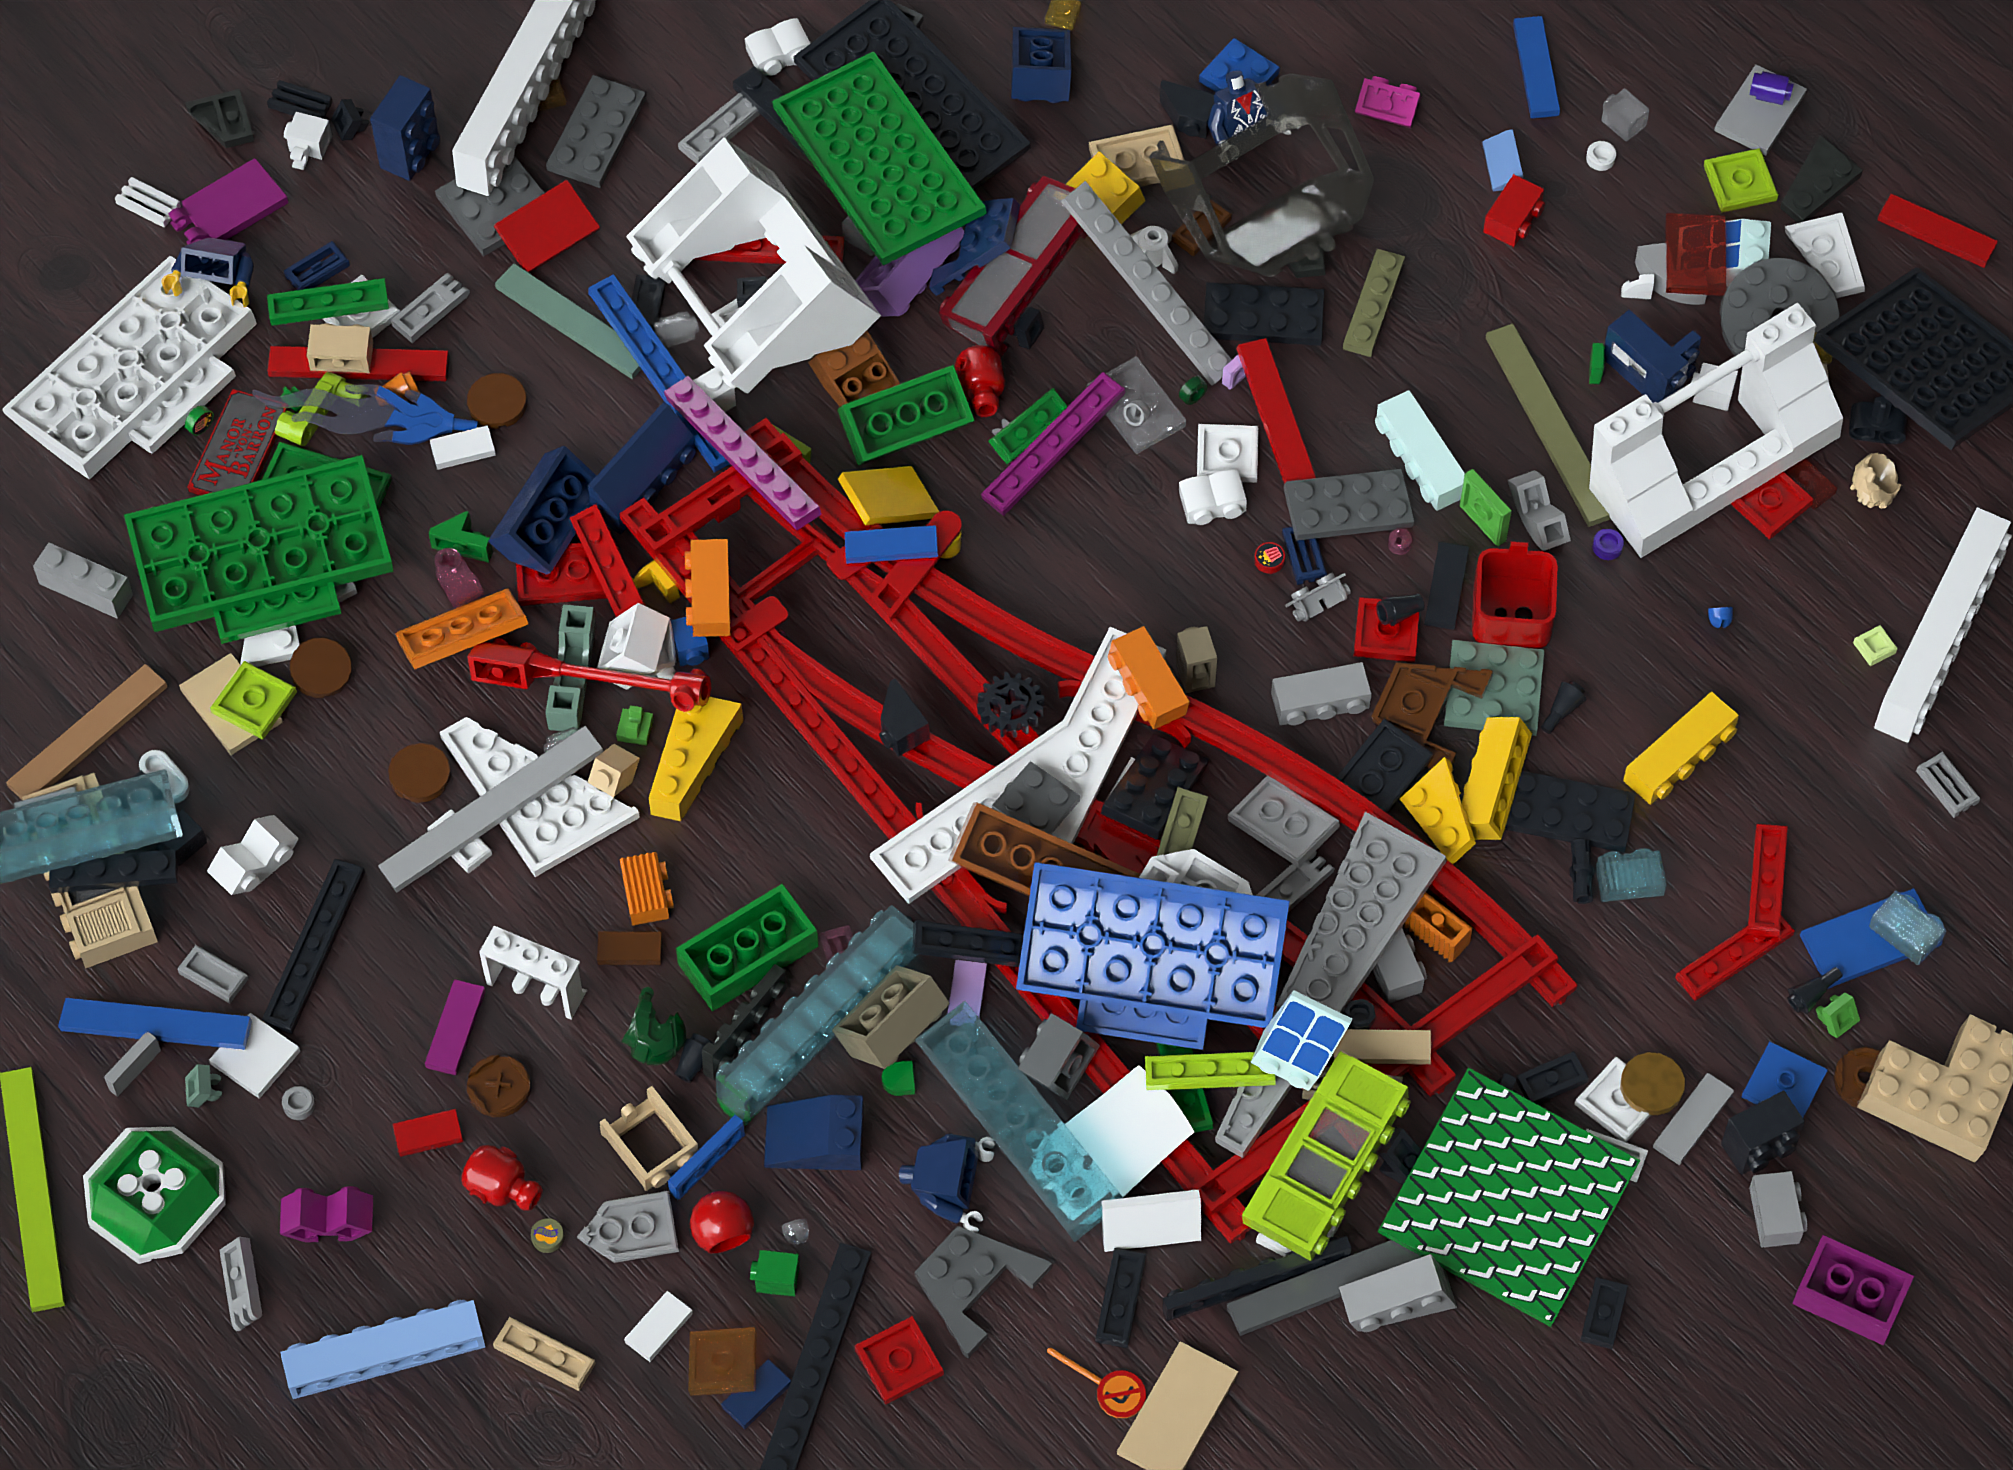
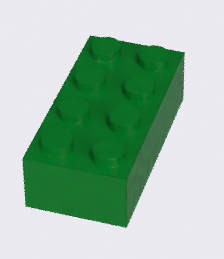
M954 365L844 404L837 409L858 466L968 426L975 421Z
M780 884L676 948L677 961L682 971L713 1012L757 985L774 964L783 969L817 948L818 936L816 928L785 886Z

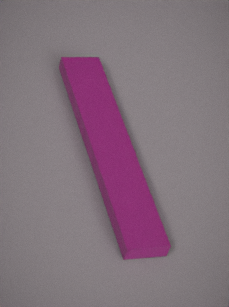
M1102 372L981 493L982 499L1004 516L1126 394L1125 388Z

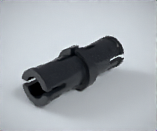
M1576 839L1571 842L1572 866L1569 868V875L1572 877L1573 901L1575 903L1578 902V904H1587L1593 901L1592 877L1594 876V867L1591 865V842L1589 840L1586 841V839Z

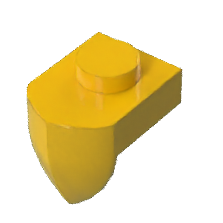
M655 560L645 565L633 579L637 588L654 583L669 603L680 598L677 586Z

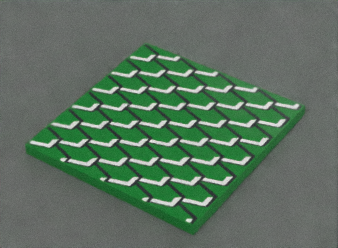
M1468 1067L1383 1220L1378 1233L1422 1257L1431 1254L1443 1269L1551 1327L1640 1160Z

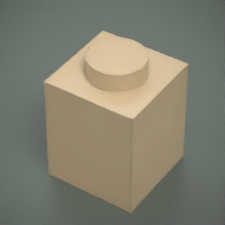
M613 744L595 758L588 783L614 797L633 782L640 758Z

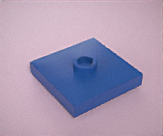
M1769 1041L1741 1098L1758 1104L1784 1090L1802 1118H1804L1828 1069Z

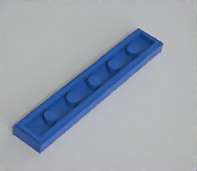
M65 998L58 1027L60 1031L134 1039H140L145 1033L149 1032L156 1037L157 1041L245 1050L252 1020L250 1016Z

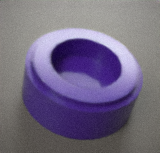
M1603 529L1595 535L1592 548L1599 558L1613 560L1621 555L1624 540L1622 535L1616 530Z

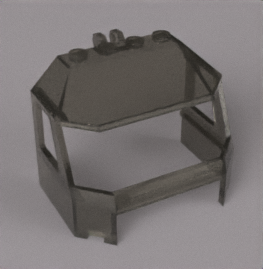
M1290 73L1280 76V83L1267 86L1265 81L1255 84V88L1268 116L1190 162L1171 158L1164 141L1160 140L1158 142V150L1152 152L1149 159L1166 196L1202 250L1205 258L1272 277L1279 274L1283 270L1282 267L1290 262H1298L1306 256L1310 260L1320 258V247L1325 251L1333 250L1336 246L1332 237L1336 234L1350 231L1354 227L1353 224L1363 218L1374 177L1331 79ZM1310 124L1339 170L1306 180L1223 230L1210 202L1212 195L1206 193L1201 179L1275 135ZM1326 127L1341 129L1344 132L1360 171L1350 169ZM1189 209L1204 212L1214 233L1210 243Z

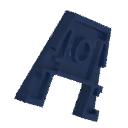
M1014 198L982 201L986 207L987 214L964 225L966 227L960 243L961 248L958 259L933 269L929 289L936 296L944 292L945 288L943 286L953 279L958 281L964 279L966 271L976 265L981 268L1011 248L1020 204Z

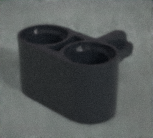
M1882 395L1876 397L1874 402L1854 403L1850 410L1849 436L1860 441L1900 444L1906 439L1908 415L1892 405Z

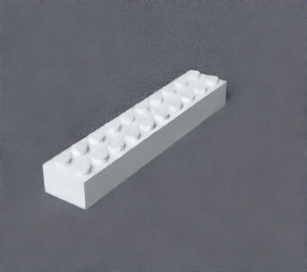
M535 0L452 150L458 187L489 196L494 186H499L505 165L511 164L515 147L518 143L521 144L523 142L527 125L535 120L539 103L547 98L549 85L553 79L556 80L559 76L561 63L564 58L567 59L569 57L572 43L575 37H580L584 21L587 16L590 17L592 15L596 0Z

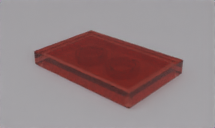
M1666 213V293L1724 296L1726 292L1725 216Z

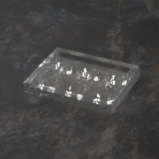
M1137 356L1105 373L1125 388L1126 392L1106 413V416L1135 454L1142 452L1186 427V419ZM1135 400L1147 403L1150 408L1148 419L1139 426L1129 424L1124 417L1125 406Z

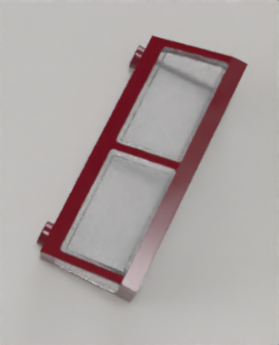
M1044 175L1038 183L1034 182L1030 186L1026 199L1020 205L1011 248L981 268L978 265L974 266L952 296H947L943 300L939 309V315L944 325L975 345H985L993 348L1001 359L1008 349L1003 342L1008 334L1012 336L1015 332L1013 327L1015 322L1078 239L1081 237L1085 240L1088 236L1061 202L1076 188Z

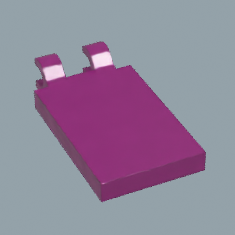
M254 158L182 201L183 208H175L168 215L173 220L170 224L177 232L183 230L192 222L196 226L184 233L188 238V241H186L187 245L205 238L227 240L288 204V198Z

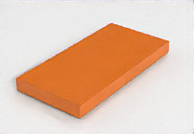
M508 588L400 630L395 634L401 648L415 670L526 626L528 621Z

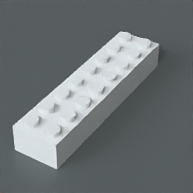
M1978 507L1976 508L1883 699L1874 726L1875 729L1907 743L1913 733L1919 735L1926 720L1927 712L1931 710L1938 695L1937 692L1948 675L1949 667L1955 661L1960 650V644L1968 634L1973 622L1972 619L1981 607L1984 599L1983 596L1993 582L1996 569L2000 567L2007 552L2006 549L2012 537L2011 534L2007 533L2011 521Z

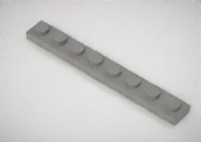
M1084 181L1061 200L1062 204L1212 386L1223 377V368L1232 359L1093 189Z

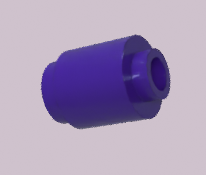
M1762 71V74L1754 73L1749 95L1755 96L1756 100L1783 105L1784 100L1790 101L1794 84L1788 83L1789 77Z

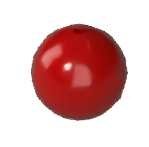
M715 1191L703 1196L694 1206L690 1219L692 1237L699 1247L711 1254L725 1252L747 1242L751 1238L754 1227L753 1212L748 1203L737 1194L727 1191Z

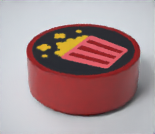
M1273 542L1261 544L1255 551V565L1261 572L1267 574L1280 571L1285 562L1283 548Z

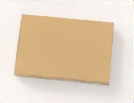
M1173 124L1089 142L1092 158L1100 151L1139 187L1188 177V169Z
M232 653L179 685L182 693L230 755L258 739L257 736L212 714L210 710L212 704L241 666ZM281 717L278 718L270 730L283 723Z

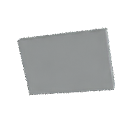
M1755 64L1717 122L1714 131L1752 150L1760 148L1762 154L1766 156L1806 95L1807 89L1789 80L1788 83L1794 84L1790 101L1784 100L1783 105L1756 100L1755 96L1749 95L1754 73L1762 74V71L1773 72Z
M1268 775L1228 814L1229 822L1298 868L1340 827L1339 820Z

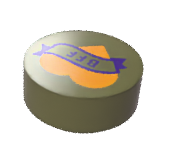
M549 1218L536 1222L531 1229V1239L534 1247L543 1253H551L558 1250L564 1241L563 1228L560 1223Z

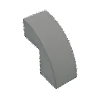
M1667 243L1638 246L1635 259L1637 270L1640 275L1654 274L1653 290L1679 303L1705 304L1708 285L1703 268L1674 272Z
M1534 470L1508 480L1520 518L1531 538L1540 549L1545 551L1571 541L1565 514L1550 504L1543 475Z

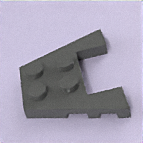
M957 1226L915 1271V1277L935 1310L941 1315L948 1331L954 1336L961 1352L968 1359L987 1339V1333L964 1315L966 1311L1006 1269L1033 1289L1052 1269V1264L1045 1259Z

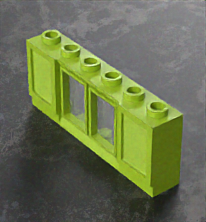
M1340 1051L1242 1214L1243 1224L1312 1261L1316 1253L1321 1255L1330 1239L1327 1237L1328 1232L1332 1226L1336 1228L1339 1226L1346 1213L1343 1207L1349 1198L1354 1200L1360 1191L1362 1182L1359 1180L1365 1171L1370 1172L1376 1164L1378 1155L1375 1153L1381 1143L1386 1145L1392 1137L1395 1129L1392 1127V1124L1397 1116L1402 1118L1411 1103L1408 1100V1087Z

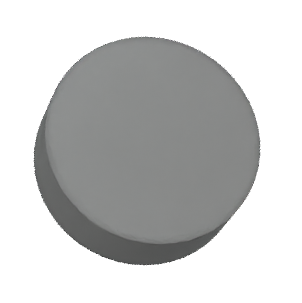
M295 1086L284 1093L282 1106L289 1118L303 1120L313 1113L315 1100L309 1089Z

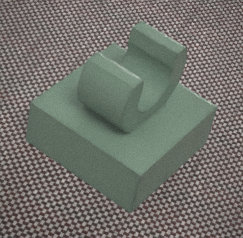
M197 1064L185 1077L188 1107L199 1108L206 1100L216 1101L222 1096V1091H215L211 1088V1085H217L221 1081V1076L210 1074V1065Z

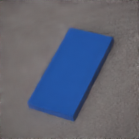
M1914 888L1802 930L1800 933V938L1821 976L1834 967H1837L1842 973L1843 977L1828 988L1941 946L1943 942Z

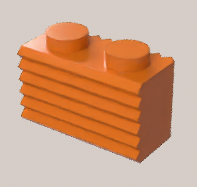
M657 852L646 853L645 855L640 854L639 856L634 855L633 857L628 856L627 858L622 857L620 864L632 926L669 919L668 908H674L671 890H664L663 881L668 880L665 861L659 862Z
M1426 892L1404 923V928H1409V932H1414V936H1419V940L1423 939L1424 943H1428L1429 947H1433L1434 951H1438L1439 955L1443 954V959L1448 958V962H1453L1471 942L1472 927Z

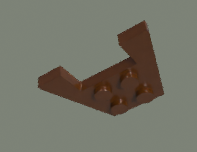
M1396 663L1371 716L1372 721L1379 725L1385 718L1434 754V758L1426 766L1430 770L1444 757L1450 760L1453 765L1456 752L1428 742L1451 689L1455 688L1482 699L1493 676V671L1489 669H1481L1479 671L1466 670L1463 667L1451 669L1437 668L1435 665Z

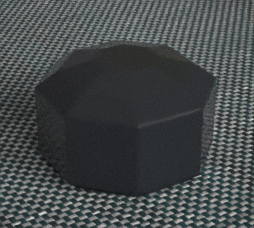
M1365 999L1351 1000L1344 1009V1015L1352 1018L1348 1027L1350 1029L1369 1030L1375 1022L1374 1006Z

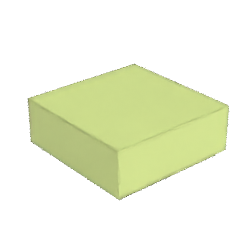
M1881 625L1856 637L1853 642L1870 666L1896 654L1897 647Z

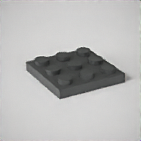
M515 156L510 165H505L499 186H494L489 196L458 187L456 179L435 190L437 199L483 256L505 244L495 230L494 224L544 194L543 190Z

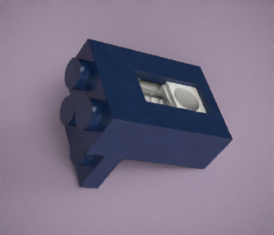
M1628 310L1608 326L1604 344V361L1640 393L1646 394L1652 403H1658L1682 389L1685 381L1695 372L1696 359L1700 354L1701 337L1692 330L1671 347L1632 311Z

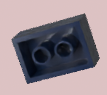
M400 75L370 120L380 168L411 181L415 173H419L423 169L428 154L437 148L440 142V135L437 128L431 89Z

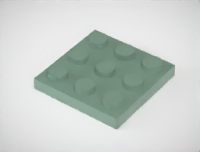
M1452 640L1449 668L1463 667L1466 670L1479 671L1481 669H1489L1493 671V676L1482 699L1455 688L1451 689L1446 700L1444 726L1483 730L1487 717H1520L1531 731L1532 736H1536L1544 650Z

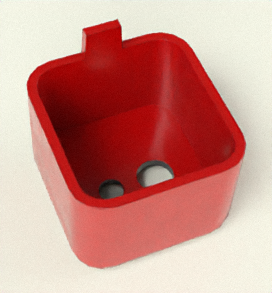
M1511 542L1509 549L1490 548L1482 551L1477 562L1473 589L1472 635L1476 642L1541 649L1550 642L1557 601L1558 565L1554 556L1543 551H1528V543ZM1503 609L1507 615L1505 617H1497L1495 611ZM1527 609L1532 613V619L1516 618L1515 612Z

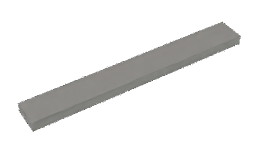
M584 726L379 864V869L396 893L594 760L604 752L602 747L587 727Z

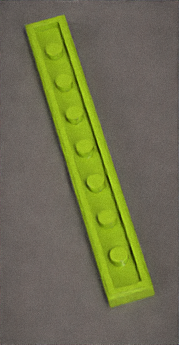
M32 1067L0 1073L29 1299L32 1312L65 1306L34 1073Z

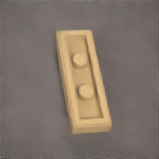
M1347 1029L1334 1051V1060L1341 1051L1365 1064H1431V1030Z
M511 1317L508 1318L493 1343L495 1349L578 1391L581 1390L596 1364L594 1359Z

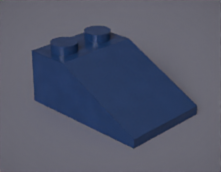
M1013 27L1011 98L1020 101L1047 100L1051 103L1069 101L1071 79L1070 30Z
M827 1095L767 1106L764 1168L861 1170L864 1118L863 1096Z

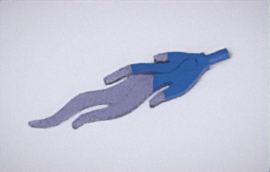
M378 385L345 386V392L372 396L364 399L343 398L316 388L304 389L279 397L270 396L257 390L252 391L253 396L259 401L275 408L315 406L330 410L338 416L328 417L304 411L292 415L291 420L293 422L307 421L339 434H359L390 426H399L406 429L403 431L377 433L373 436V441L375 442L387 441L405 445L419 444L439 435L452 433V430L467 431L475 429L478 422L454 418V414L445 411L432 399L419 392L405 390V397L416 404L412 405L391 390Z

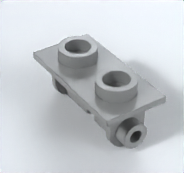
M1332 572L1317 580L1319 587L1309 591L1306 586L1291 594L1293 601L1286 604V608L1292 604L1294 605L1296 610L1293 611V615L1299 622L1301 620L1307 621L1309 618L1324 611L1319 602L1321 599H1323L1327 609L1341 601H1345L1347 595L1351 594L1346 583L1341 584L1339 580L1346 576L1345 573L1335 578Z

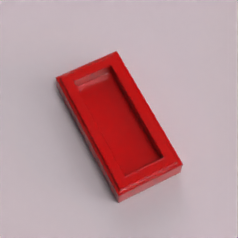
M456 1109L393 1124L400 1157L463 1142Z

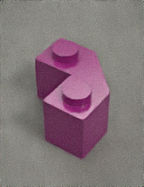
M343 1187L340 1191L328 1197L316 1194L310 1188H298L293 1193L281 1198L280 1235L303 1242H319V1236L338 1235L339 1241H353L372 1232L373 1195L361 1192L357 1187Z

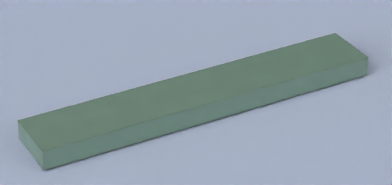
M513 264L495 282L497 290L629 378L633 379L642 370L614 329L516 264Z

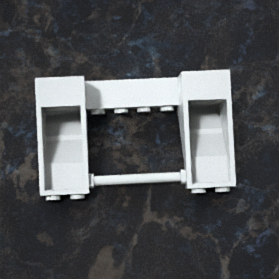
M725 137L626 236L633 245L631 248L633 254L646 263L644 266L645 271L654 279L660 277L667 283L673 280L710 332L712 338L704 347L711 355L708 358L711 364L724 373L722 376L723 381L730 388L735 389L738 387L747 394L773 368L808 360L815 354L852 345L881 316L776 174ZM767 238L775 246L778 245L780 249L777 253L786 263L720 327L681 271L695 258L731 250L735 245Z
M1799 303L1794 304L1747 333L1745 351L1662 401L1652 403L1645 394L1594 425L1589 489L1609 513L1611 520L1640 558L1840 437L1843 416L1813 343L1816 324ZM1742 367L1738 401L1765 435L1682 485L1676 465L1662 436L1664 413Z

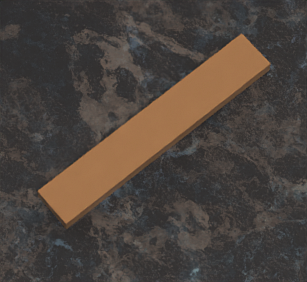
M144 664L6 782L8 788L23 801L22 797L54 785L167 688L166 682L147 664Z

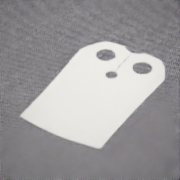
M1138 1065L1092 1104L1042 1141L1034 1158L1032 1172L1043 1189H1049L1056 1193L1058 1198L1057 1206L1072 1221L1097 1219L1102 1217L1103 1200L1123 1198L1153 1168L1192 1135L1194 1130L1166 1090H1146V1071ZM1058 1155L1064 1159L1066 1167L1060 1175L1053 1176L1047 1172L1046 1162L1050 1157ZM1087 1159H1092L1095 1163L1094 1168L1090 1171L1085 1170L1083 1167V1163ZM1079 1188H1086L1092 1194V1202L1086 1208H1078L1072 1201L1074 1192Z

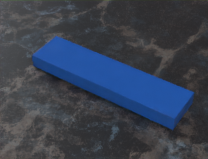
M1542 16L1514 18L1513 27L1530 118L1559 116L1560 107Z

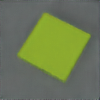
M1760 148L1704 161L1703 166L1721 213L1777 201L1778 193Z
M244 661L212 704L210 710L212 714L263 740L296 695L297 690L296 687Z

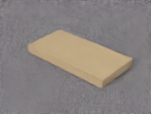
M1180 1341L1118 1448L1117 1455L1145 1470H1184L1237 1378L1238 1371Z

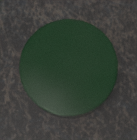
M1194 376L1183 385L1178 396L1186 405H1192L1203 397L1207 391L1208 384L1200 376Z

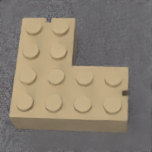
M1970 1014L1959 1028L1945 1065L1939 1064L1889 1040L1878 1055L1869 1077L1870 1080L1866 1084L1857 1108L1975 1163L1987 1149L2013 1084V1034L2005 1030L1998 1034L1995 1032L1996 1026Z

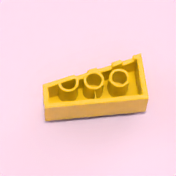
M709 697L704 707L695 705L689 712H683L676 708L649 795L651 815L682 821L700 792L704 780L707 776H710L715 768L717 759L722 751L725 752L731 742L730 739L735 730H738L743 723L741 703Z

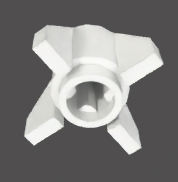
M1148 226L1130 235L1155 267L1162 264L1163 268L1173 274L1178 271V263L1168 247V243L1172 240V233L1158 226Z

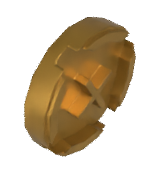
M1647 1052L1635 1056L1627 1062L1621 1074L1620 1090L1623 1098L1632 1109L1638 1112L1643 1111L1649 1113V1115L1667 1113L1678 1105L1684 1093L1685 1078L1681 1068L1673 1059L1661 1053Z

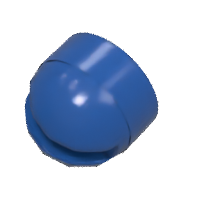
M1733 607L1708 608L1710 623L1716 628H1720L1721 623L1723 628L1728 627L1733 619Z

